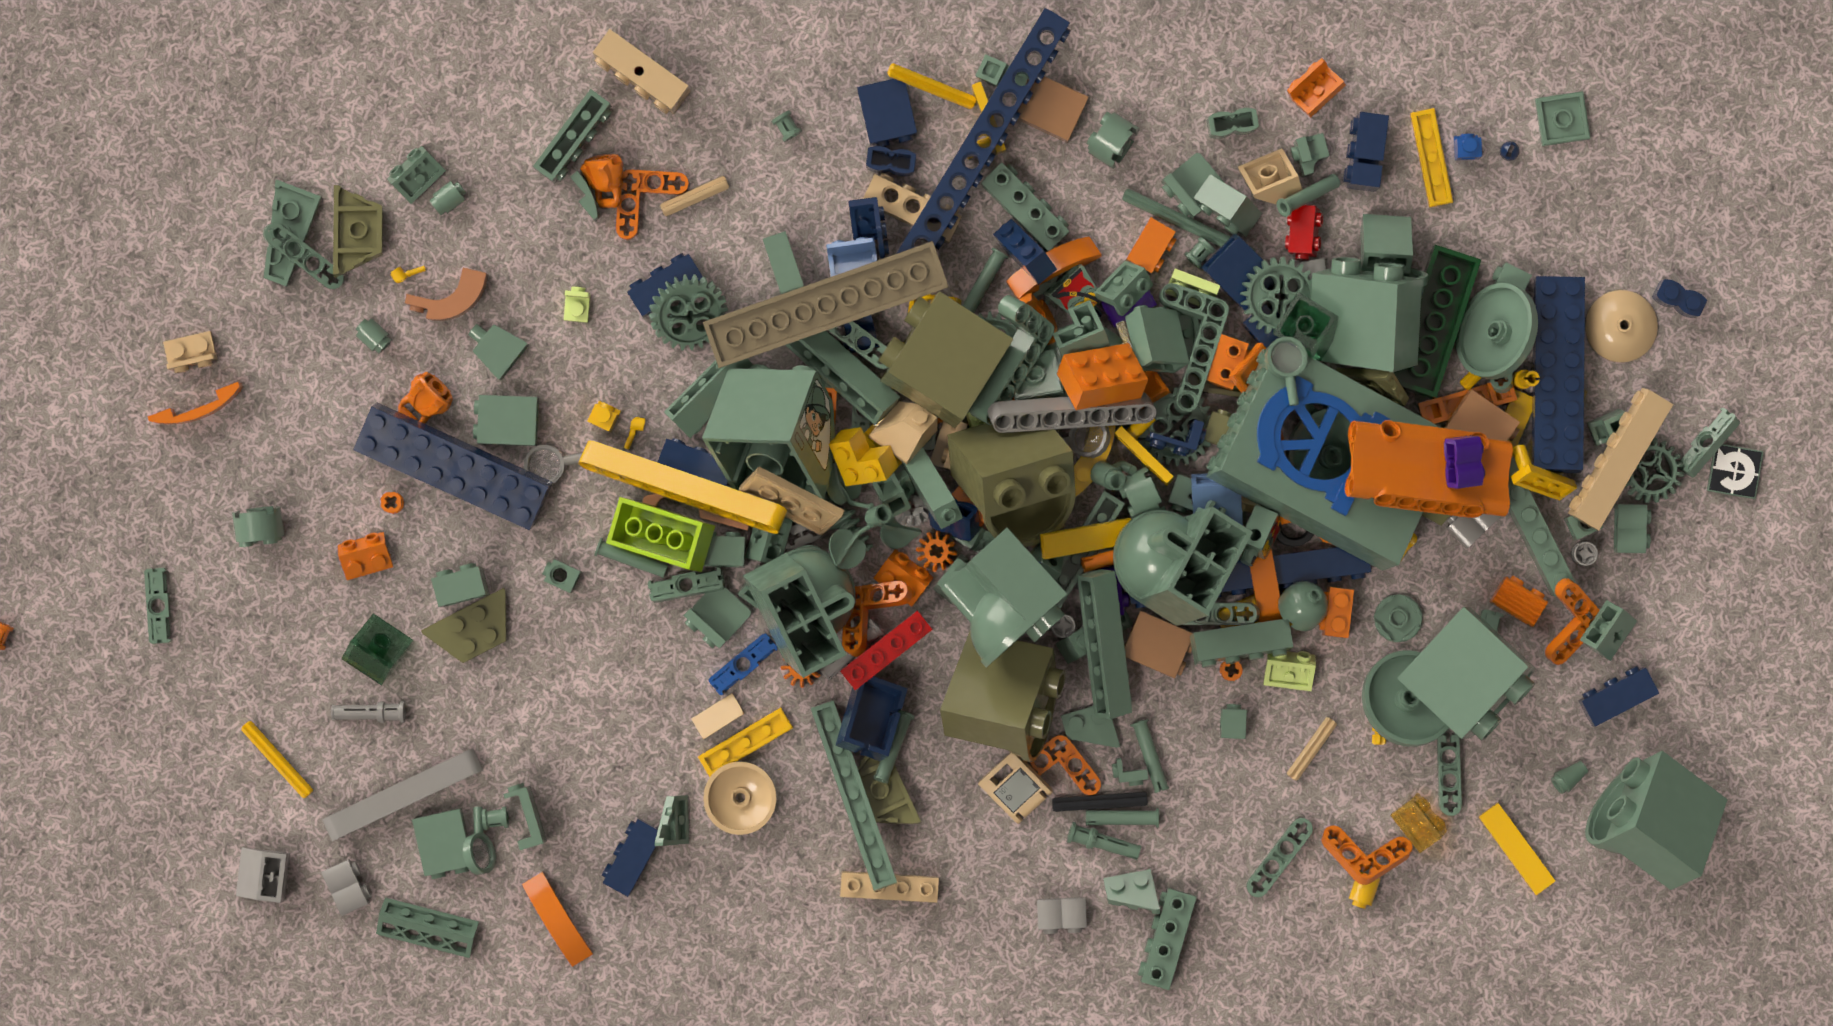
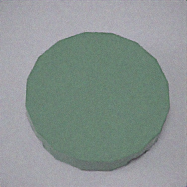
M1390 595L1381 600L1375 609L1374 624L1378 633L1386 640L1392 642H1405L1413 638L1420 630L1422 624V612L1417 602L1405 595Z

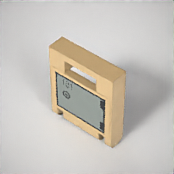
M1011 752L978 782V785L1017 824L1023 820L1018 812L1026 818L1047 798L1041 792L1042 790L1047 795L1053 793V789L1026 761ZM1008 764L1013 771L998 784V781L993 776L1003 766Z

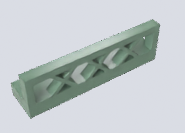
M385 898L379 913L376 934L470 958L479 921ZM384 922L392 924L396 929L385 928L383 924ZM407 930H416L419 935H412ZM431 936H439L443 941H435ZM454 942L466 943L467 948L459 947Z

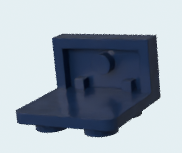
M877 197L849 200L853 240L860 237L878 240L880 260L885 258V255L890 253L888 240L883 241V239H887L886 222H880L885 220L883 206L878 207Z
M1194 420L1190 424L1185 442L1152 432L1147 435L1146 441L1150 442L1149 446L1160 450L1166 447L1174 449V454L1187 457V455L1193 454L1197 450L1198 445L1203 444L1207 430L1203 429L1204 422Z

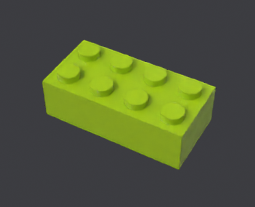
M619 497L606 543L688 570L702 572L715 525L633 499Z

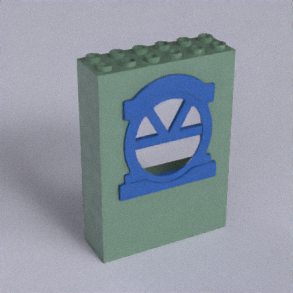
M1281 343L1274 347L1271 359L1273 365L1279 371L1291 373L1299 368L1301 364L1299 350L1286 343ZM1267 348L1262 349L1256 360L1259 364L1247 379L1248 388L1246 392L1243 391L1237 400L1239 407L1227 422L1228 431L1226 435L1223 434L1217 443L1219 450L1207 465L1209 472L1206 477L1250 501L1277 513L1280 517L1382 571L1398 566L1423 512L1377 506L1374 504L1373 498L1347 497L1345 494V483L1350 474L1351 467L1340 477L1330 480L1314 479L1309 477V474L1338 411L1350 423L1352 421L1382 424L1385 420L1432 427L1439 426L1308 355L1305 369L1295 377L1299 405L1290 406L1285 379L1274 376L1268 370L1265 363ZM1319 403L1328 406L1319 428L1305 408L1306 404ZM1296 411L1313 439L1281 440L1282 425L1290 412ZM1309 449L1299 471L1288 461L1284 454L1285 450Z

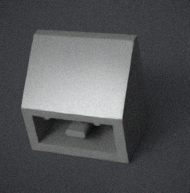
M242 847L236 896L260 901L284 902L290 853Z

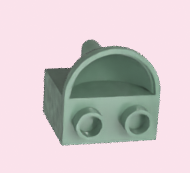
M1351 257L1332 258L1331 269L1312 273L1309 356L1317 361L1396 372L1418 365L1420 307L1425 286L1428 284V273L1411 268L1410 274L1404 273V265L1396 263L1374 264V271L1361 270V259Z
M1213 506L1186 517L1167 510L1148 511L1131 519L1120 531L1113 551L1115 572L1120 584L1131 597L1178 626L1209 615L1253 532Z
M1008 528L983 548L940 589L970 622L972 643L982 659L981 663L986 668L1025 633L1036 642L1065 615L1056 604L1067 593Z
M817 548L795 549L743 575L784 661L800 676L804 678L846 656L837 633L846 625L853 612L855 586L849 570L838 569L834 565L829 552Z
M1463 607L1397 679L1461 739H1469L1476 735L1483 741L1502 721L1497 714L1510 701L1514 705L1518 704L1534 687L1535 683L1530 677L1536 668L1471 607Z
M1660 751L1644 760L1636 757L1628 762L1623 771L1606 787L1596 801L1586 823L1585 836L1587 841L1594 847L1611 853L1622 854L1661 884L1672 890L1702 876L1728 799L1664 751Z

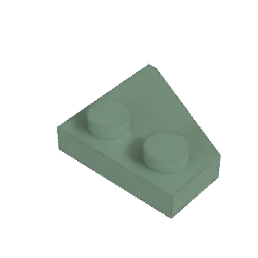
M1094 706L1060 715L1068 739L1115 748L1120 747L1113 720L1095 717Z
M1151 869L1103 878L1108 904L1124 905L1134 910L1142 908L1151 910L1152 914H1160Z

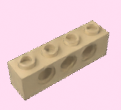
M881 173L880 176L874 174L863 199L877 197L878 207L883 206L884 213L913 226L931 196L924 194L922 197L915 193V188L904 183L902 186L893 183L894 178L884 173ZM889 190L896 191L898 194V199L893 203L887 202L884 198L885 193ZM910 201L918 202L920 205L919 211L916 213L908 212L906 209L907 203ZM946 204L945 207L940 206L943 210L946 211L951 210L953 208V206H950L948 204ZM957 210L955 214L958 216V219L953 228L949 229L947 227L942 235L946 238L944 242L948 244L962 218L958 214L960 210ZM928 221L927 227L931 231H938L941 228V223L933 224Z
M842 871L840 897L937 903L939 877L894 874L897 884L874 891L867 872Z

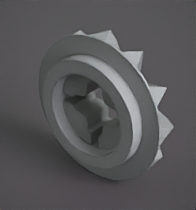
M913 493L908 500L910 505H915L913 515L907 510L894 517L898 523L907 527L920 526L929 519V510L919 495Z

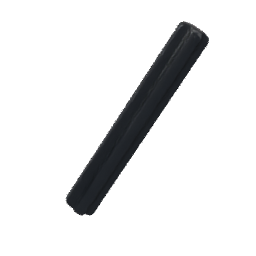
M1145 791L1052 798V809L1054 812L1136 807L1148 804V796Z

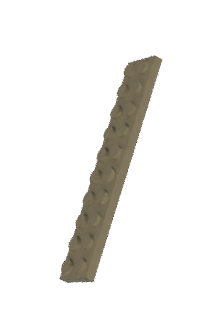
M932 241L703 322L718 367L721 368L918 299L919 296L923 297L949 288Z

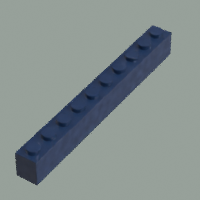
M1339 547L1273 556L1280 589L1288 588L1294 584L1293 582L1308 581L1318 584L1317 579L1327 578L1328 583L1342 581L1341 576L1351 575V579L1366 578L1365 573L1371 572V565ZM1238 560L1218 597H1222V592L1231 591L1232 595L1246 594V589L1253 588L1250 567ZM1129 595L1130 604H1135L1136 608L1146 607Z

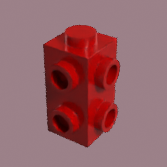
M1304 205L1292 211L1291 215L1287 217L1290 233L1285 238L1286 250L1295 257V260L1309 261V257H1317V251L1321 249V237L1318 236L1319 227L1323 225V213H1320V209L1317 206Z

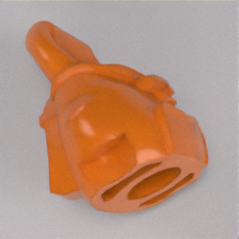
M601 154L585 159L580 170L587 179L588 185L595 190L596 202L599 207H618L620 202L619 187L622 184L621 178L623 175V161L618 154ZM602 192H612L614 198H602Z
M425 372L414 377L409 393L402 398L398 405V412L418 420L404 406L410 403L422 415L418 421L425 424L433 415L443 414L448 411L453 397L450 393L451 391L435 375Z

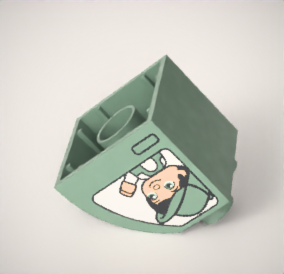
M760 364L751 365L749 369L728 368L702 439L733 489L739 490L740 485L758 467H761L824 499L833 464V454L829 447V443L835 437L833 402L818 372L808 366L798 365L793 367L792 370L770 369Z

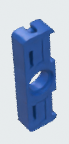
M762 634L711 676L709 683L719 695H724L723 690L726 692L739 681L738 678L740 680L745 678L759 666L758 661L761 663L774 652L773 649L777 651L778 647L767 634ZM745 657L750 661V668L747 671H740L736 667L739 658Z

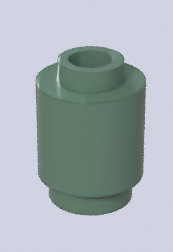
M450 181L433 194L434 197L429 201L440 215H443L445 212L448 214L466 200L463 196L466 194V191L459 182L454 184Z
M364 319L356 327L358 331L356 337L372 352L376 351L380 354L392 341L388 337L389 333L373 319L369 321Z

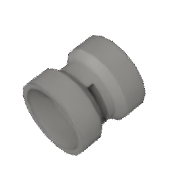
M1579 542L1571 550V558L1579 566H1589L1598 557L1596 546L1590 542Z
M1065 614L1051 627V630L1057 637L1066 638L1075 631V621L1071 616Z

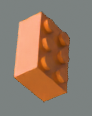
M1129 343L1065 354L1062 357L1057 372L1075 410L1139 399L1142 397L1148 381Z

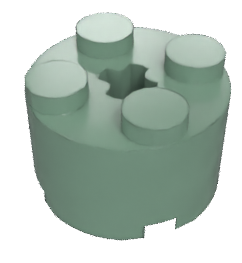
M1106 112L1100 122L1102 126L1098 133L1093 132L1086 144L1089 145V154L1114 169L1116 167L1115 161L1120 163L1134 141L1130 138L1133 133L1138 134L1139 127L1115 112L1112 114Z
M1147 467L1137 470L1133 475H1126L1125 484L1119 489L1123 499L1126 497L1129 499L1131 505L1127 508L1132 519L1148 511L1166 510L1165 505L1162 507L1159 505L1162 502V498L1152 476L1146 477L1145 472H1148Z
M273 506L246 509L247 513H240V510L232 512L236 542H239V547L253 546L254 543L262 540L264 545L278 543L279 540H282L284 529L281 506L276 508Z

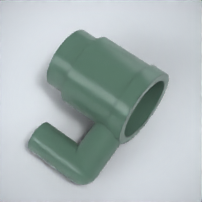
M1123 460L1112 465L1106 461H1099L1091 470V480L1095 484L1109 490H1119L1124 486L1126 480L1124 473L1121 471L1133 475L1136 473L1137 468Z

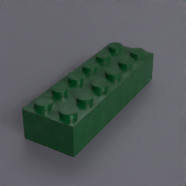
M1436 244L1432 247L1424 272L1428 273V284L1425 286L1420 307L1418 365L1393 372L1404 390L1431 399L1437 398L1481 259Z

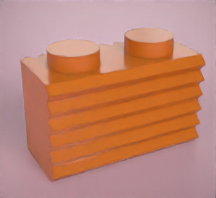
M1513 575L1511 578L1504 577L1489 602L1526 625L1533 627L1548 604L1543 599L1545 595L1534 588L1531 591L1524 588V582Z

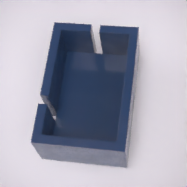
M1359 112L1351 120L1349 134L1353 135V140L1348 144L1346 158L1350 159V164L1344 169L1343 182H1347V189L1376 192L1380 188L1383 166L1379 165V161L1383 162L1389 115Z
M874 676L857 690H854L852 687L835 746L855 753L861 750L860 755L877 761L887 758L901 715L898 711L903 708L908 688Z

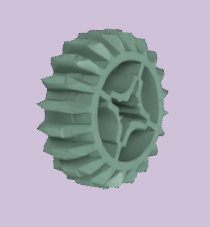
M1653 438L1647 450L1656 451L1649 462L1640 461L1636 467L1642 475L1640 486L1635 481L1633 474L1625 487L1631 486L1627 494L1632 495L1635 491L1637 492L1635 500H1640L1644 495V502L1649 503L1652 496L1654 503H1658L1660 500L1659 494L1666 500L1669 498L1666 491L1671 494L1676 493L1672 485L1681 486L1682 483L1676 480V477H1683L1684 473L1677 472V468L1683 467L1684 464H1676L1675 460L1679 459L1681 455L1675 454L1672 456L1671 453L1675 447L1670 446L1666 450L1667 441H1662L1658 446V439ZM1662 455L1669 464V475L1661 468ZM1654 464L1657 474L1648 476L1645 466L1649 467ZM1655 478L1666 482L1658 490H1646Z

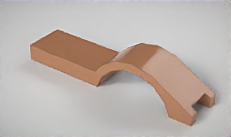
M651 494L644 496L642 503L657 506L666 497ZM699 509V516L702 519L749 531L750 526Z

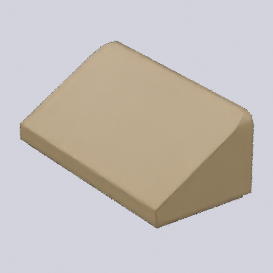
M731 693L691 720L704 740L745 713L733 693Z

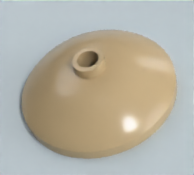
M1616 290L1602 295L1592 304L1586 316L1585 332L1589 344L1597 354L1609 361L1629 362L1640 358L1652 347L1657 336L1658 322L1654 309L1645 298L1631 291ZM1621 321L1628 323L1626 330L1620 327Z
M732 762L720 767L709 778L704 790V807L710 820L719 829L736 835L749 834L762 828L773 815L776 806L775 786L769 775L760 767L748 762ZM738 793H743L745 795V800L743 802H738L736 800V795Z

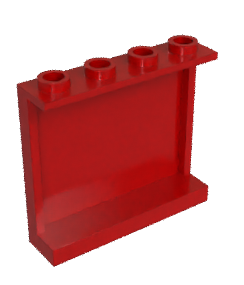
M917 610L840 672L854 690H857L932 631V628Z

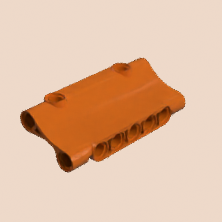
M1385 420L1382 424L1352 421L1350 423L1348 440L1351 452V471L1345 483V494L1347 497L1373 498L1374 504L1381 507L1467 518L1479 517L1482 514L1505 517L1508 514L1510 508L1508 481L1513 452L1510 441L1488 439L1486 435L1480 432L1439 428ZM1469 435L1479 436L1484 446L1481 459L1482 466L1485 469L1483 485L1459 489L1449 488L1445 476V439Z

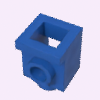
M1475 134L1454 136L1455 161L1479 160L1482 157L1481 137Z

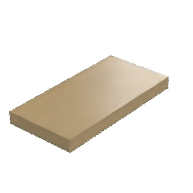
M758 467L739 487V491L785 507L787 509L786 518L819 535H823L842 517L844 512L843 509L761 467Z

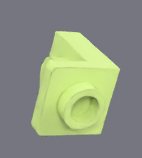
M571 287V291L565 290L564 321L588 323L591 294L585 292L586 288Z

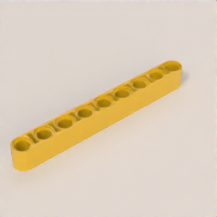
M587 441L578 462L582 468L772 534L779 533L787 513V509L777 503L595 441Z

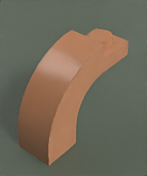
M463 267L458 287L447 298L431 300L406 294L405 304L410 305L409 310L424 313V309L428 310L426 315L428 320L447 321L455 319L470 311L480 300L486 287L488 274Z

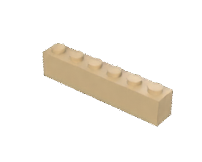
M1642 388L1634 394L1631 400L1632 406L1628 412L1621 416L1619 428L1616 433H1612L1608 438L1606 450L1597 457L1591 475L1586 476L1582 483L1583 489L1578 496L1572 499L1569 505L1570 511L1568 514L1593 529L1600 530L1674 405L1651 390Z

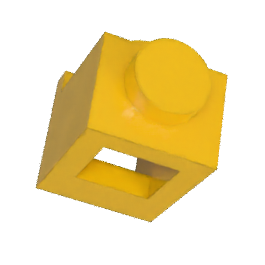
M598 401V404L594 405L587 422L611 432L621 410Z

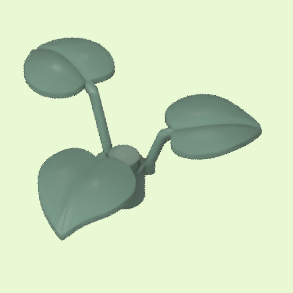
M834 461L826 491L828 498L836 505H842L847 501L849 505L868 509L865 514V521L867 523L865 527L854 535L847 529H840L835 531L830 537L829 551L833 563L838 569L848 570L861 563L866 554V546L857 538L872 527H881V540L892 549H900L921 534L919 528L903 526L894 517L891 518L892 512L885 504L874 507L873 503L865 504L853 501L852 499L860 495L862 486L861 484L845 486L836 461Z

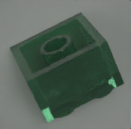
M1297 292L1273 334L1279 338L1292 337L1300 341L1305 347L1308 356L1321 362L1334 340L1339 316Z
M373 613L350 641L341 659L382 686L413 642V639Z

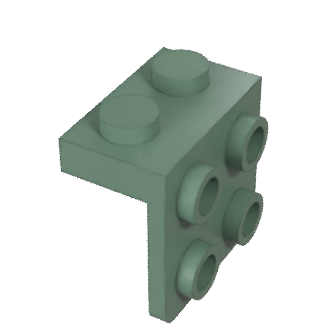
M1196 153L1173 173L1168 174L1161 181L1164 185L1161 188L1169 198H1175L1179 203L1177 205L1178 209L1185 217L1189 215L1193 219L1201 212L1200 204L1194 199V196L1208 176L1211 174L1222 182L1224 181L1200 153Z
M725 587L721 591L705 593L683 616L687 618L684 623L694 632L699 629L705 635L703 640L713 649L715 646L721 648L751 616V611Z

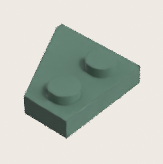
M688 795L666 796L655 846L689 844Z

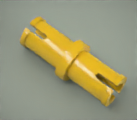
M1528 370L1514 372V388L1527 389L1530 386H1536L1540 380H1535V378H1540L1539 374L1536 371Z

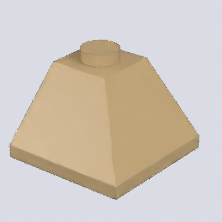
M1282 148L1238 166L1243 179L1256 199L1276 204L1280 198L1286 199L1302 190L1299 177Z
M899 401L871 432L869 438L880 446L890 445L894 456L908 464L936 433L937 417L918 404Z

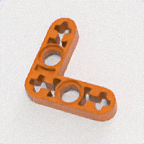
M625 170L621 178L622 184L619 187L620 202L617 207L616 232L618 236L624 240H631L637 235L640 193L681 195L688 190L689 180L687 177L679 172ZM629 174H632L633 179H637V182L632 184L631 189L632 192L637 191L636 196L632 194L622 195V190L627 191L628 187L627 183L623 182V179L628 178ZM658 176L661 179V185L657 189L649 188L647 185L649 177ZM664 176H669L668 181L673 182L676 181V177H681V181L685 182V186H681L680 190H676L675 186L667 185L668 190H663L665 186ZM626 198H631L635 201V208L630 212L622 209V202ZM621 214L625 216L635 215V220L630 218L629 224L630 227H634V230L630 231L628 236L624 234V231H620V228L625 226L626 220L625 218L620 219Z
M1564 578L1557 583L1555 594L1573 614L1574 618L1548 644L1545 650L1546 658L1556 665L1566 662L1583 644L1580 641L1581 637L1600 611L1579 585L1569 578ZM1567 589L1573 593L1571 596L1567 595ZM1583 599L1582 606L1575 609L1576 603ZM1588 612H1589V613L1591 614V616H1592V619H1591V620H1590V618L1586 615ZM1578 630L1577 637L1570 640L1571 634Z
M902 581L855 586L856 604H854L853 612L842 631V646L844 650L854 657L863 654L867 647L868 610L907 604L912 598L911 588ZM882 590V598L879 601L874 602V594L877 591ZM856 616H860V623L856 627H851V620ZM855 640H856V641H858V644L854 645V649H853V648H851V645L855 644Z
M1057 735L1045 743L1041 754H1045L1048 758V764L1045 767L1039 768L1034 762H1030L1039 775H1042L1059 762L1084 794L1094 795L1100 790V779L1066 736ZM1056 740L1061 742L1065 740L1067 743L1064 746L1065 752L1062 753L1060 750L1055 752L1054 755L1057 758L1053 761L1051 755L1044 749L1049 746L1050 750L1056 747ZM1073 758H1078L1082 762V768L1078 772H1072L1068 768V763ZM1086 768L1090 771V773L1085 774L1088 779L1096 780L1093 791L1091 789H1084L1086 783L1082 777L1079 781L1075 778L1081 775Z
M1335 825L1328 826L1324 830L1321 839L1323 846L1357 883L1362 885L1372 883L1406 861L1413 848L1412 843L1407 838L1396 837L1366 856L1340 827ZM1329 835H1330L1331 837H1335V836H1336V837H1337V840L1334 839V838L1330 840V839H1329ZM1397 847L1405 848V851L1401 849L1395 853ZM1344 851H1351L1354 853L1355 858L1346 859L1342 853ZM1383 856L1388 859L1389 864H1379L1376 858ZM1368 869H1370L1369 874H1366V873L1361 874V873H1360L1361 870H1362L1363 872H1365V871H1367Z

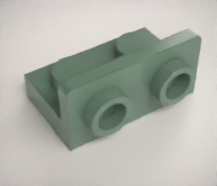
M420 146L413 149L407 155V160L402 165H397L390 171V176L387 180L412 204L446 170Z
M1125 260L1094 294L1098 300L1113 305L1118 315L1124 316L1153 286V283L1144 267Z

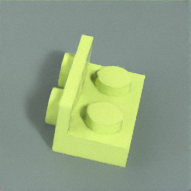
M1174 269L1169 284H1178L1213 297L1217 295L1220 288L1218 284L1178 269ZM1167 290L1165 292L1167 295L1177 298L1174 291ZM1188 299V303L1196 306L1200 305L1197 299Z
M1287 651V655L1273 657V653L1267 654L1263 685L1312 691L1316 668L1315 655L1306 651H1299L1298 653Z

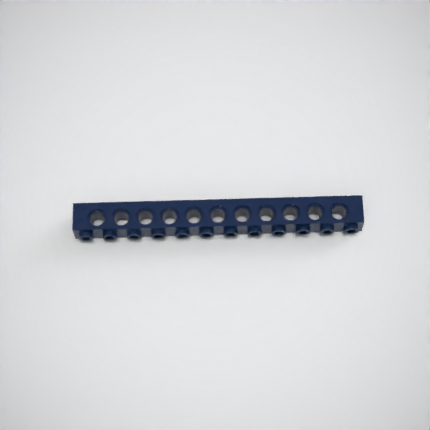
M1044 8L896 254L915 248V242L920 239L927 241V243L933 241L937 250L941 248L946 239L942 235L947 227L949 229L953 228L958 219V216L955 215L959 207L964 209L971 198L968 195L969 190L972 186L977 188L983 178L980 172L985 165L989 167L996 154L992 153L997 144L999 146L1003 145L1009 135L1005 132L1009 124L1014 126L1021 115L1018 112L1021 104L1027 105L1033 95V92L1030 91L1034 83L1040 84L1046 74V71L1043 70L1047 62L1052 64L1059 51L1055 49L1060 41L1064 43L1071 32L1068 29L1069 21ZM1045 32L1050 33L1054 41L1051 44H1044L1040 40V35ZM1031 53L1038 54L1041 57V62L1038 65L1030 64L1027 60L1028 55ZM1018 74H1025L1029 82L1024 86H1020L1015 82V77ZM1005 95H1013L1016 99L1015 105L1011 107L1005 106L1002 102V98ZM994 115H999L1003 118L1004 123L1001 127H993L990 124V118ZM979 137H989L991 145L988 148H981L977 143ZM975 157L979 165L974 169L967 168L965 165L966 158ZM957 177H961L966 181V186L961 190H957L953 187L952 181ZM943 198H949L953 201L954 206L951 210L946 211L940 207L939 203ZM930 219L940 221L941 228L938 231L928 229L927 222Z

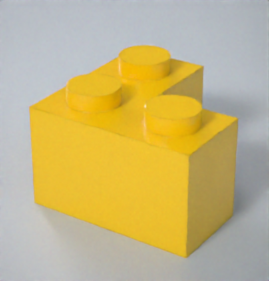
M861 427L841 430L829 443L845 486L887 481L899 467L891 446L870 448Z

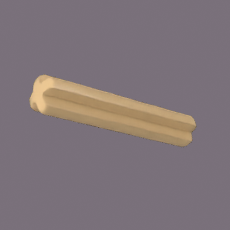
M721 176L661 203V210L665 216L672 215L727 190L729 185L726 178Z
M1329 717L1324 719L1288 770L1287 775L1295 781L1299 780L1337 726L1334 720Z

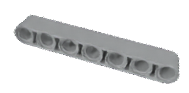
M1143 393L1139 399L1075 410L1069 397L998 401L991 404L987 411L994 429L1002 433L1141 424L1152 421L1156 416V408L1146 393Z
M472 748L322 819L331 840L334 841L482 771L483 768Z

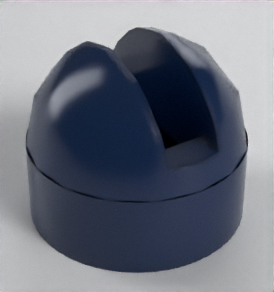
M1512 141L1505 142L1500 147V155L1506 161L1516 159L1520 153L1519 146ZM1513 145L1515 147L1509 157L1506 154L1510 146Z

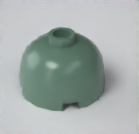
M1308 581L1296 582L1283 591V594L1278 599V609L1284 620L1288 619L1293 624L1291 627L1300 631H1310L1324 620L1328 612V600L1324 591L1316 584Z

